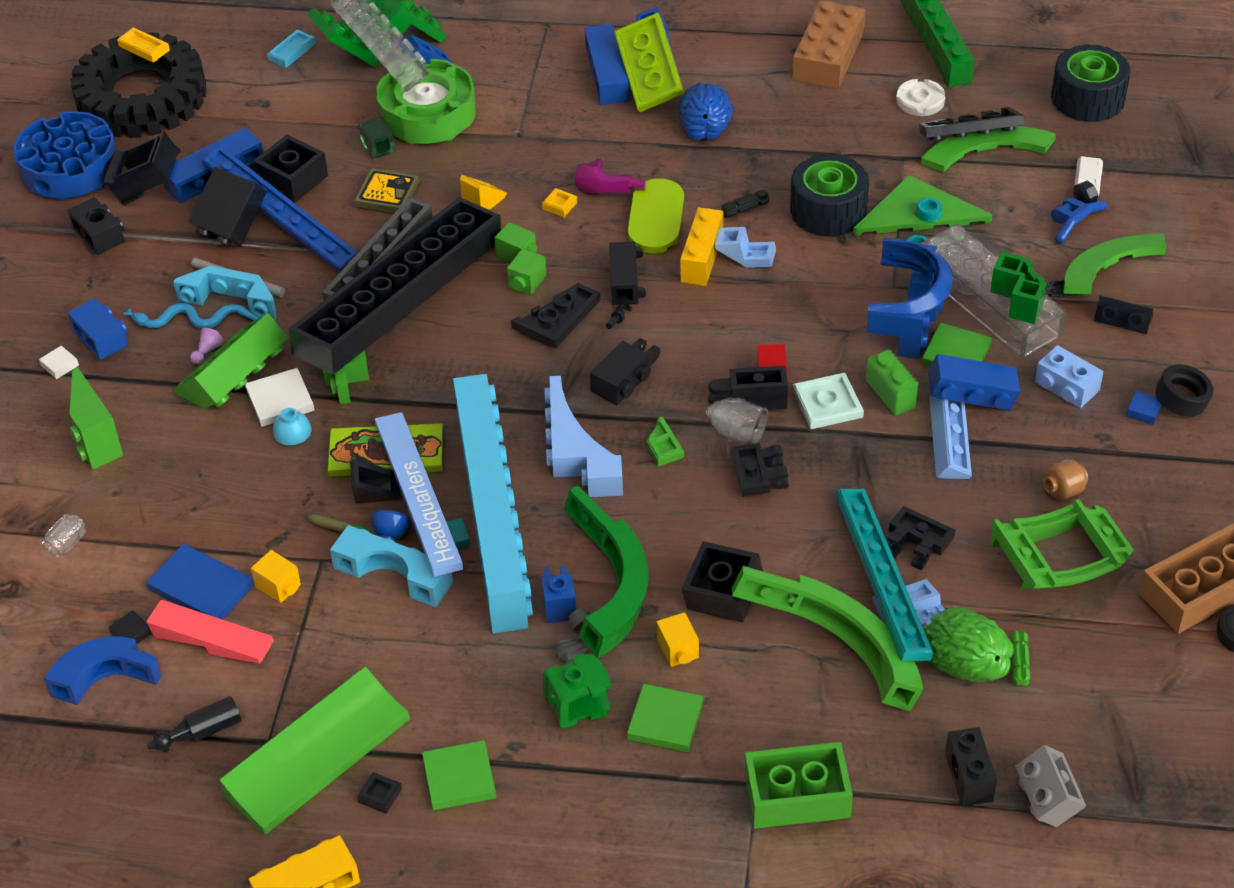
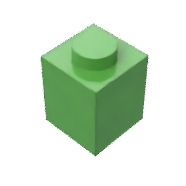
M509 222L495 236L496 257L511 263L522 249L536 253L535 233Z
M522 249L507 268L508 287L532 295L547 276L545 256Z

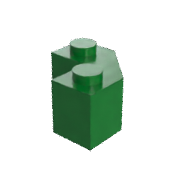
M1001 251L993 268L990 293L1011 298L1008 318L1035 325L1043 308L1047 283L1042 276H1037L1033 270V264L1028 258Z

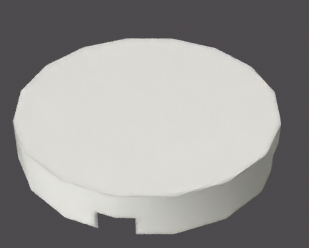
M912 79L898 87L896 101L898 107L908 114L929 116L939 112L944 107L945 91L934 81L924 79V82H918V79Z

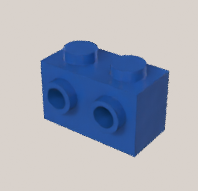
M96 298L68 312L73 332L99 360L128 346L125 336L128 331L121 319L116 320L107 305L103 306Z

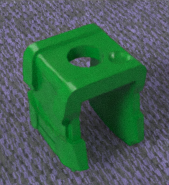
M582 653L572 658L571 662L564 666H554L544 670L543 696L549 702L561 728L572 727L577 724V721L584 718H590L591 721L607 717L610 703L606 692L611 688V683L605 667L594 654L585 655Z

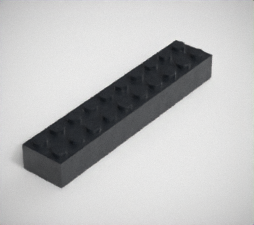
M461 197L457 198L289 328L291 354L334 375L495 246V236L501 231V215Z

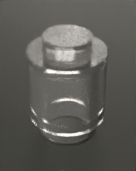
M63 514L45 533V539L42 541L43 546L56 557H60L63 553L67 554L86 534L84 529L85 523L75 514L71 516Z

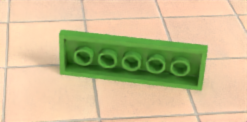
M365 666L219 779L224 798L266 835L409 721V712L386 691Z

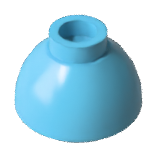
M294 408L282 410L273 424V437L283 445L300 444L307 440L312 432L308 418Z

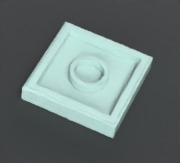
M846 373L793 384L792 391L810 429L863 418L864 410Z

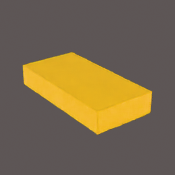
M134 27L117 39L119 47L153 63L170 51L168 43Z

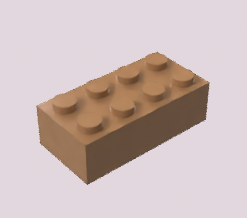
M819 1L793 56L792 80L839 89L864 34L866 9L835 4L830 1Z
M1234 523L1143 571L1139 595L1177 634L1234 604Z

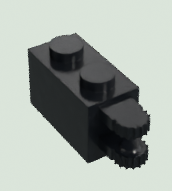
M639 338L632 345L622 341L590 372L591 392L618 405L624 398H628L632 394L634 388L639 383L649 377L651 372L650 366L660 356V348L653 345L644 352L647 346L646 340Z
M769 366L730 369L729 378L710 381L708 390L711 393L708 397V402L714 407H731L732 412L787 409L788 381L786 367Z

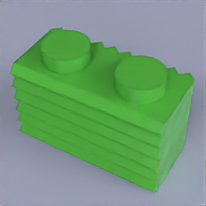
M886 350L867 359V374L865 375L867 378L865 380L892 413L897 416L916 408L919 382H916V378H912L913 375L909 374L910 371H906L907 368L904 367V364H901L898 357H895L892 350Z

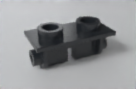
M1100 295L1094 321L1147 334L1154 312L1153 308Z

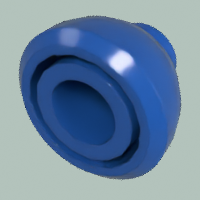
M375 510L371 514V523L375 533L379 537L388 538L394 542L407 533L412 522L408 516L389 510Z

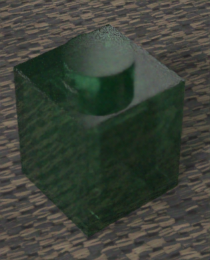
M382 116L359 124L361 143L372 160L395 153L393 132Z

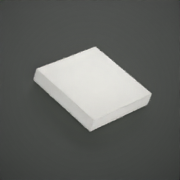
M298 368L245 384L247 394L261 427L273 424L282 410L286 408H294L302 414L315 411Z

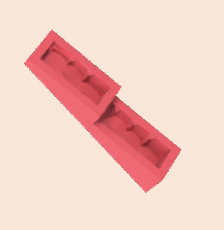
M160 600L146 621L154 638L204 646L209 655L258 664L261 663L274 642L271 635L164 600Z

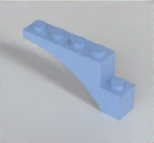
M550 376V388H545V404H550L551 408H545L546 425L551 424V428H546V444L552 445V449H546L547 466H553V477L582 476V486H588V495L590 497L623 496L621 455L612 454L583 430L567 405L562 390L561 376Z

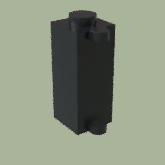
M635 241L609 243L612 305L638 304V298L646 296V289L638 287L636 259L642 258L644 254L642 248L635 247Z

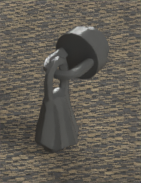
M582 607L569 615V625L573 631L581 630L584 618L591 614L590 611H586ZM578 635L573 638L559 640L555 654L558 659L566 664L589 648L581 641Z

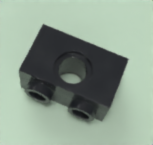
M95 197L68 209L73 230L97 255L125 242L122 233L124 231L122 221L118 217H114L106 204L102 205Z
M980 727L949 731L945 755L961 806L993 802L997 778Z

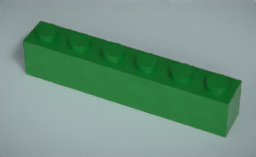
M901 0L902 6L948 86L972 83L974 58L940 0Z

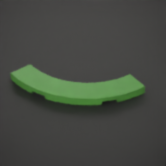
M1016 126V129L1011 131H1002L1001 128L992 129V132L988 134H977L976 131L967 132V136L964 137L950 136L928 150L921 158V165L944 173L954 162L963 158L964 154L973 150L979 152L996 149L998 145H1013L1014 149L1045 154L1055 141L1056 133L1032 127Z
M1164 234L1126 236L1089 248L1076 257L1069 265L1064 279V293L1091 294L1092 283L1096 278L1097 272L1119 262L1121 257L1130 256L1131 258L1165 255L1166 243Z

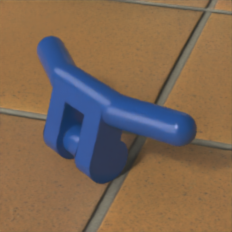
M1073 197L1063 201L1062 206H1057L1051 211V217L1055 222H1065L1055 237L1056 242L1064 243L1076 224L1090 213L1105 210L1107 203L1101 200L1085 204Z

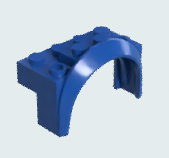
M884 237L881 265L912 269L907 301L899 303H869L867 333L899 337L898 356L919 359L921 348H927L929 333L924 331L925 329L930 330L931 322H936L937 312H943L945 299L951 291L953 282L952 270L946 259L937 252V246Z

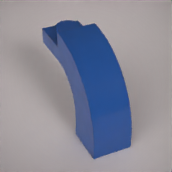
M112 636L93 639L72 648L54 663L44 677L51 697L78 705L91 685L104 677L126 675L156 685L162 675L157 658L148 652H139L135 639Z

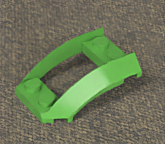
M1075 499L1072 504L1047 514L1012 519L1011 523H1001L999 519H995L991 523V547H1002L1024 581L1019 590L1062 587L1085 582L1121 567L1134 552V549L1106 509L1094 504L1092 508L1085 507L1079 499ZM1082 525L1104 559L1082 567L1053 572L1034 542L1062 534Z

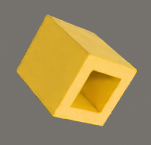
M270 550L251 567L255 587L279 603H282L288 596L293 595L301 585L297 566L273 550Z
M685 612L657 621V641L670 667L687 664L699 658V639Z

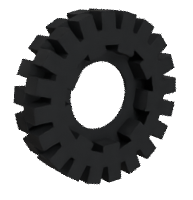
M147 32V34L160 39L159 33ZM168 34L161 40L169 44L170 51L154 63L119 47L117 39L120 37L118 36L108 40L110 48L101 43L91 48L92 55L85 53L79 59L80 65H75L72 70L73 78H70L78 112L90 113L104 119L109 125V129L113 132L114 137H121L126 129L129 138H141L142 129L147 128L149 136L161 134V124L168 130L180 126L178 118L188 121L195 115L193 109L199 110L204 103L203 97H206L207 92L202 61L196 49H191V44L184 40L178 42L176 36ZM154 71L161 74L166 80L164 84L154 90L155 93L146 96V93L129 95L130 98H121V94L113 92L114 84L119 78L136 72Z

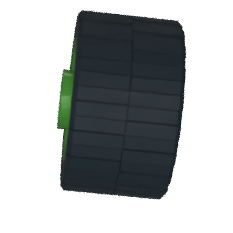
M1084 44L1065 50L1064 53L1058 56L1055 64L1051 91L1054 106L1064 115L1086 122L1103 121L1119 114L1125 105L1131 72L1127 59L1119 52L1101 45Z
M822 154L802 161L798 167H795L791 177L790 214H792V219L799 227L821 236L843 235L847 232H852L853 228L867 215L869 176L865 168L853 159L836 154Z

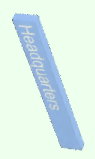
M400 412L375 418L376 428L434 577L463 570L462 560L403 413Z

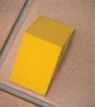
M465 175L460 177L462 198L488 210L504 199L507 192L487 182Z

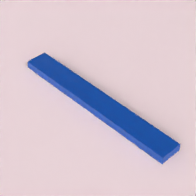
M221 145L202 159L203 166L211 172L214 167H217L264 188L267 193L259 210L340 273L358 254V252Z

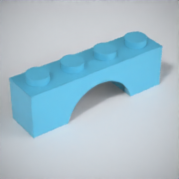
M348 525L330 549L334 569L357 578L378 569L397 571L407 578L410 598L435 608L453 584L452 573L434 577L426 555L418 549L408 548L395 543L391 539L376 536L365 529H358Z

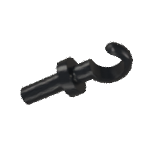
M628 304L617 306L616 310L611 314V319L606 323V327L611 329L616 323H621L625 318L623 309L632 311V307Z

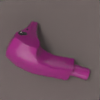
M596 159L586 164H579L575 174L577 188L586 194L597 195L602 192L630 193L631 189H646V180L632 179V174L612 175L603 172V161L601 159Z

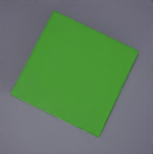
M940 323L922 358V365L931 367L937 354L983 362L992 344V337Z
M643 684L627 732V740L689 753L704 704V696Z
M485 740L422 752L433 811L496 798Z

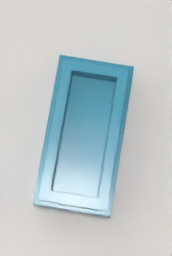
M296 30L267 54L268 61L287 68L316 44V39L312 35Z

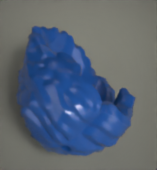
M697 83L691 86L681 97L679 104L683 131L688 137L695 140L704 138L712 140L717 138L725 131L733 114V106L730 103L728 94L720 86L710 83L704 85Z

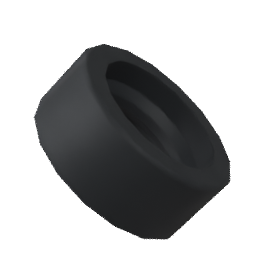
M1176 364L1164 370L1156 385L1155 393L1159 402L1172 413L1193 417L1200 415L1206 409L1213 396L1214 388L1211 380L1197 368ZM1172 384L1187 387L1197 397L1181 393Z

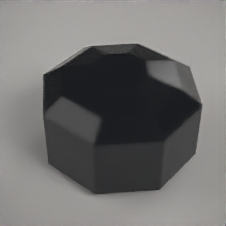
M1088 180L1074 186L1073 195L1075 199L1085 204L1097 201V190Z

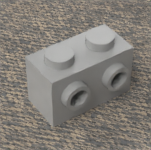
M1043 745L1015 765L1020 777L1019 784L1031 803L1030 811L1038 821L1058 827L1086 807L1062 752Z

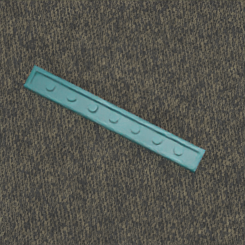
M837 489L836 500L901 661H931L933 655L932 648L865 489Z

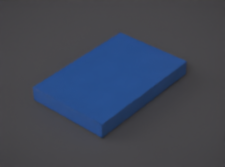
M183 544L146 582L148 590L179 606L223 619L254 586V581L252 577Z

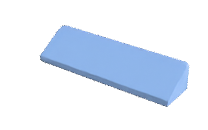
M930 394L936 477L942 479H970L972 472L965 403L931 397Z

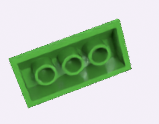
M266 313L243 326L172 390L177 395L203 409L212 405L219 407L230 398L227 394L232 389L236 391L247 383L248 380L245 377L249 373L255 374L266 365L264 360L268 356L273 358L284 349L281 344L288 337L270 314Z

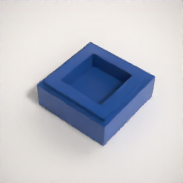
M1136 391L1126 416L1154 425L1162 404L1157 397Z

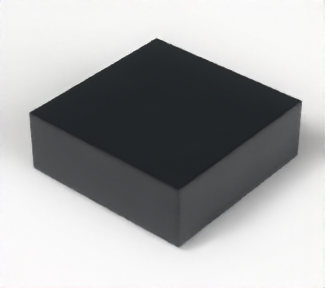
M134 610L109 626V631L113 636L132 638L136 640L137 644L152 634L148 624Z
M373 772L357 796L358 803L387 814L402 790L401 783Z

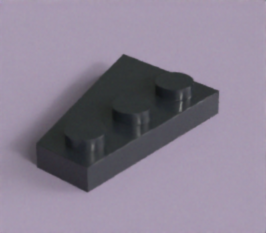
M577 283L554 296L553 301L543 307L538 305L531 309V314L521 319L518 316L511 320V327L516 331L557 348L601 300L600 292Z

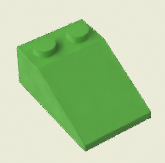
M78 367L72 369L69 415L73 426L69 427L74 441L79 444L75 446L78 457L82 462L86 460L93 470L123 456L113 417Z

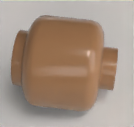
M1073 459L1063 460L1046 468L1043 486L1046 492L1053 498L1066 500L1084 492L1088 482V474L1085 467Z

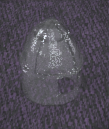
M725 398L715 401L706 409L710 423L727 441H734L743 445L759 443L768 418V409L766 407L748 402L744 398ZM760 416L758 427L756 428V430H754L756 422Z

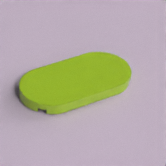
M651 179L646 181L645 190L635 189L628 226L629 242L635 241V246L642 248L644 253H662L667 251L668 247L672 245L674 247L678 243L684 208V191L679 184L668 179Z

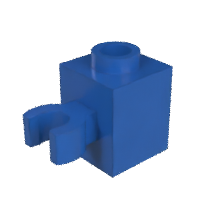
M560 566V575L552 576L549 573V568H545L544 577H541L547 623L569 621V615L576 610L572 574H567L564 566Z

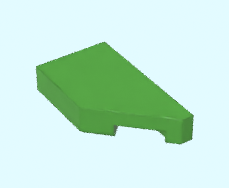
M663 416L659 417L655 429L647 439V449L658 467L684 458V450Z

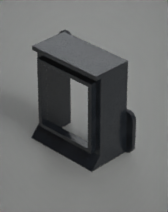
M162 132L161 137L157 136L123 152L115 150L103 182L121 201V204L126 205L141 198L144 195V191L169 181L177 155L181 150L165 132ZM123 166H125L128 170L121 173Z

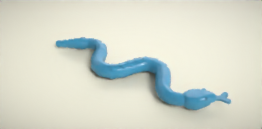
M177 303L169 306L155 320H149L144 313H132L131 309L123 313L125 316L130 315L134 321L133 323L152 329L164 326L178 313H185L191 324L197 329L214 328L230 313H238L253 321L258 318L244 306L235 304L223 306L209 319H201L196 309L188 303Z

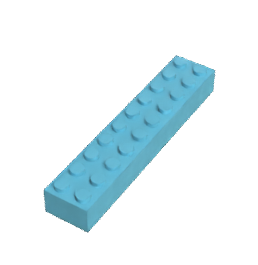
M487 374L453 378L458 423L492 633L528 629L527 616H533L531 598L526 597H531L529 578L527 579V575H522L527 573L525 555L522 552H518L523 550L521 533L518 530H514L519 528L517 510L510 508V506H515L513 488L511 489V486H506L511 484L509 467L503 465V463H507L505 446L503 444L499 445V442H504L502 426L495 424V422L500 421L498 404H492L493 401H496L494 384H488Z

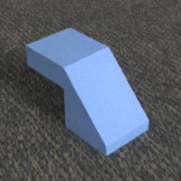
M745 227L720 228L715 242L716 250L746 268L772 267L776 253L775 242L749 243Z

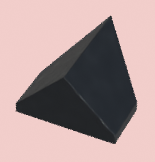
M352 452L350 459L351 489L356 504L392 501L400 498L399 485L393 470L383 468Z

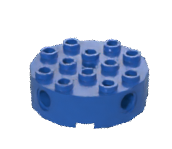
M75 111L59 113V117L46 121L43 117L32 122L20 132L13 145L15 162L20 179L24 185L36 195L55 198L59 201L102 189L114 151H117L113 132L109 129V125L104 119L90 113Z

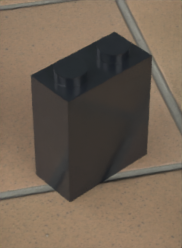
M214 167L188 222L197 227L195 232L207 238H210L212 234L217 236L216 241L230 247L231 243L242 246L267 191L252 181Z

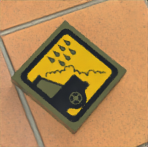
M371 168L354 200L355 207L394 214L409 197L412 198L419 184V176Z

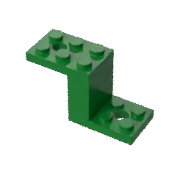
M366 0L347 24L342 20L334 21L335 18L325 10L321 13L317 9L312 8L307 14L328 40L375 68L411 24L440 43L447 36L440 29L442 24L435 18L429 17L431 12L422 5L419 7L415 6L416 3L413 0Z

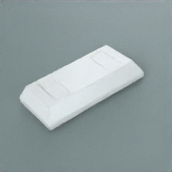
M1084 156L1078 158L1074 186L1088 180L1095 186L1099 196L1103 161L1100 158Z

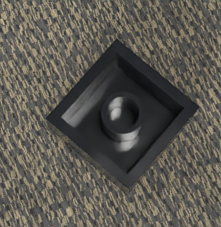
M288 134L253 161L255 173L294 203L328 176L325 152Z
M703 541L682 587L687 610L743 623L752 602L732 596V587L743 566L763 571L759 554Z

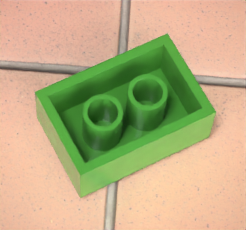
M841 742L745 752L744 776L754 829L851 818L853 794Z

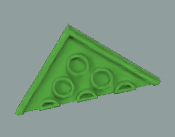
M909 175L853 228V235L861 236L862 232L877 231V234L897 232V229L913 228V231L933 229V226L949 224V227L966 226L970 222L977 221L987 224L992 221L993 214ZM924 198L938 200L942 204L941 217L933 222L920 220L916 216L917 202Z

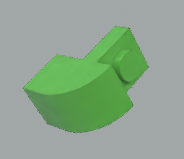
M365 350L334 375L323 370L326 387L331 386L333 395L338 394L340 404L351 403L348 383L369 380Z

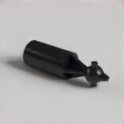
M231 696L185 715L184 720L170 733L164 732L161 729L157 730V734L147 747L149 750L158 749L168 752L173 741H199L242 722L240 713Z

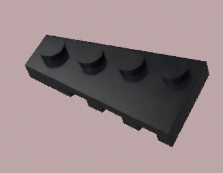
M1010 107L1001 108V112H993L992 110L982 111V117L966 114L959 116L958 121L955 122L952 118L919 123L920 134L926 138L928 137V140H941L943 135L950 134L953 137L967 136V132L976 131L977 134H988L992 132V129L1001 128L1002 131L1015 130L1016 126L1024 125V115Z

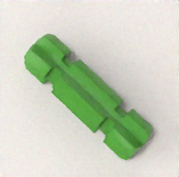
M1014 631L1011 633L1010 638L1014 648L1011 657L1012 681L1016 686H1027L1030 680L1028 635L1024 631Z

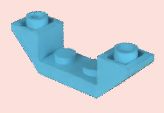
M208 266L174 280L177 299L180 302L202 306L210 292L247 299L249 310L257 317L269 313L274 320L277 318L274 298L259 275Z

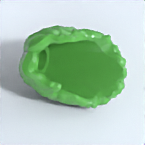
M955 606L930 618L931 623L924 626V632L933 651L931 661L928 662L932 663L933 667L961 680L972 682L993 681L1003 678L1009 673L1011 666L1010 658L1014 652L1013 644L1004 630L999 628L995 621L977 614L973 610Z

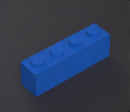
M613 24L584 27L585 47L600 105L629 102V91L632 90L615 37Z
M247 128L241 129L176 161L169 181L163 183L164 188L181 204L203 192L212 172L203 166L202 159L221 145L238 160L247 165L264 153L262 142Z

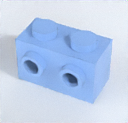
M1057 345L1038 362L1035 383L1081 409L1100 391L1104 371Z

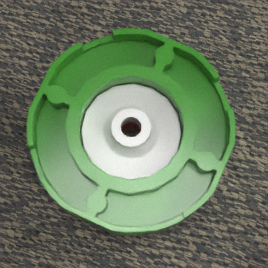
M430 59L431 64L416 66L413 60L395 67L380 79L376 88L379 119L382 127L389 134L412 145L453 140L455 136L472 124L476 116L473 79L465 69L441 59Z

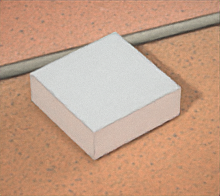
M62 346L39 359L41 366L56 379L79 366L77 358Z

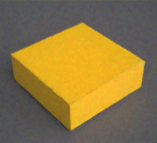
M555 188L542 202V210L565 217L577 204V196Z

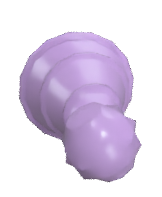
M211 328L201 329L199 349L190 355L193 364L199 365L205 360L204 354L214 351V349L224 344V340L218 331Z

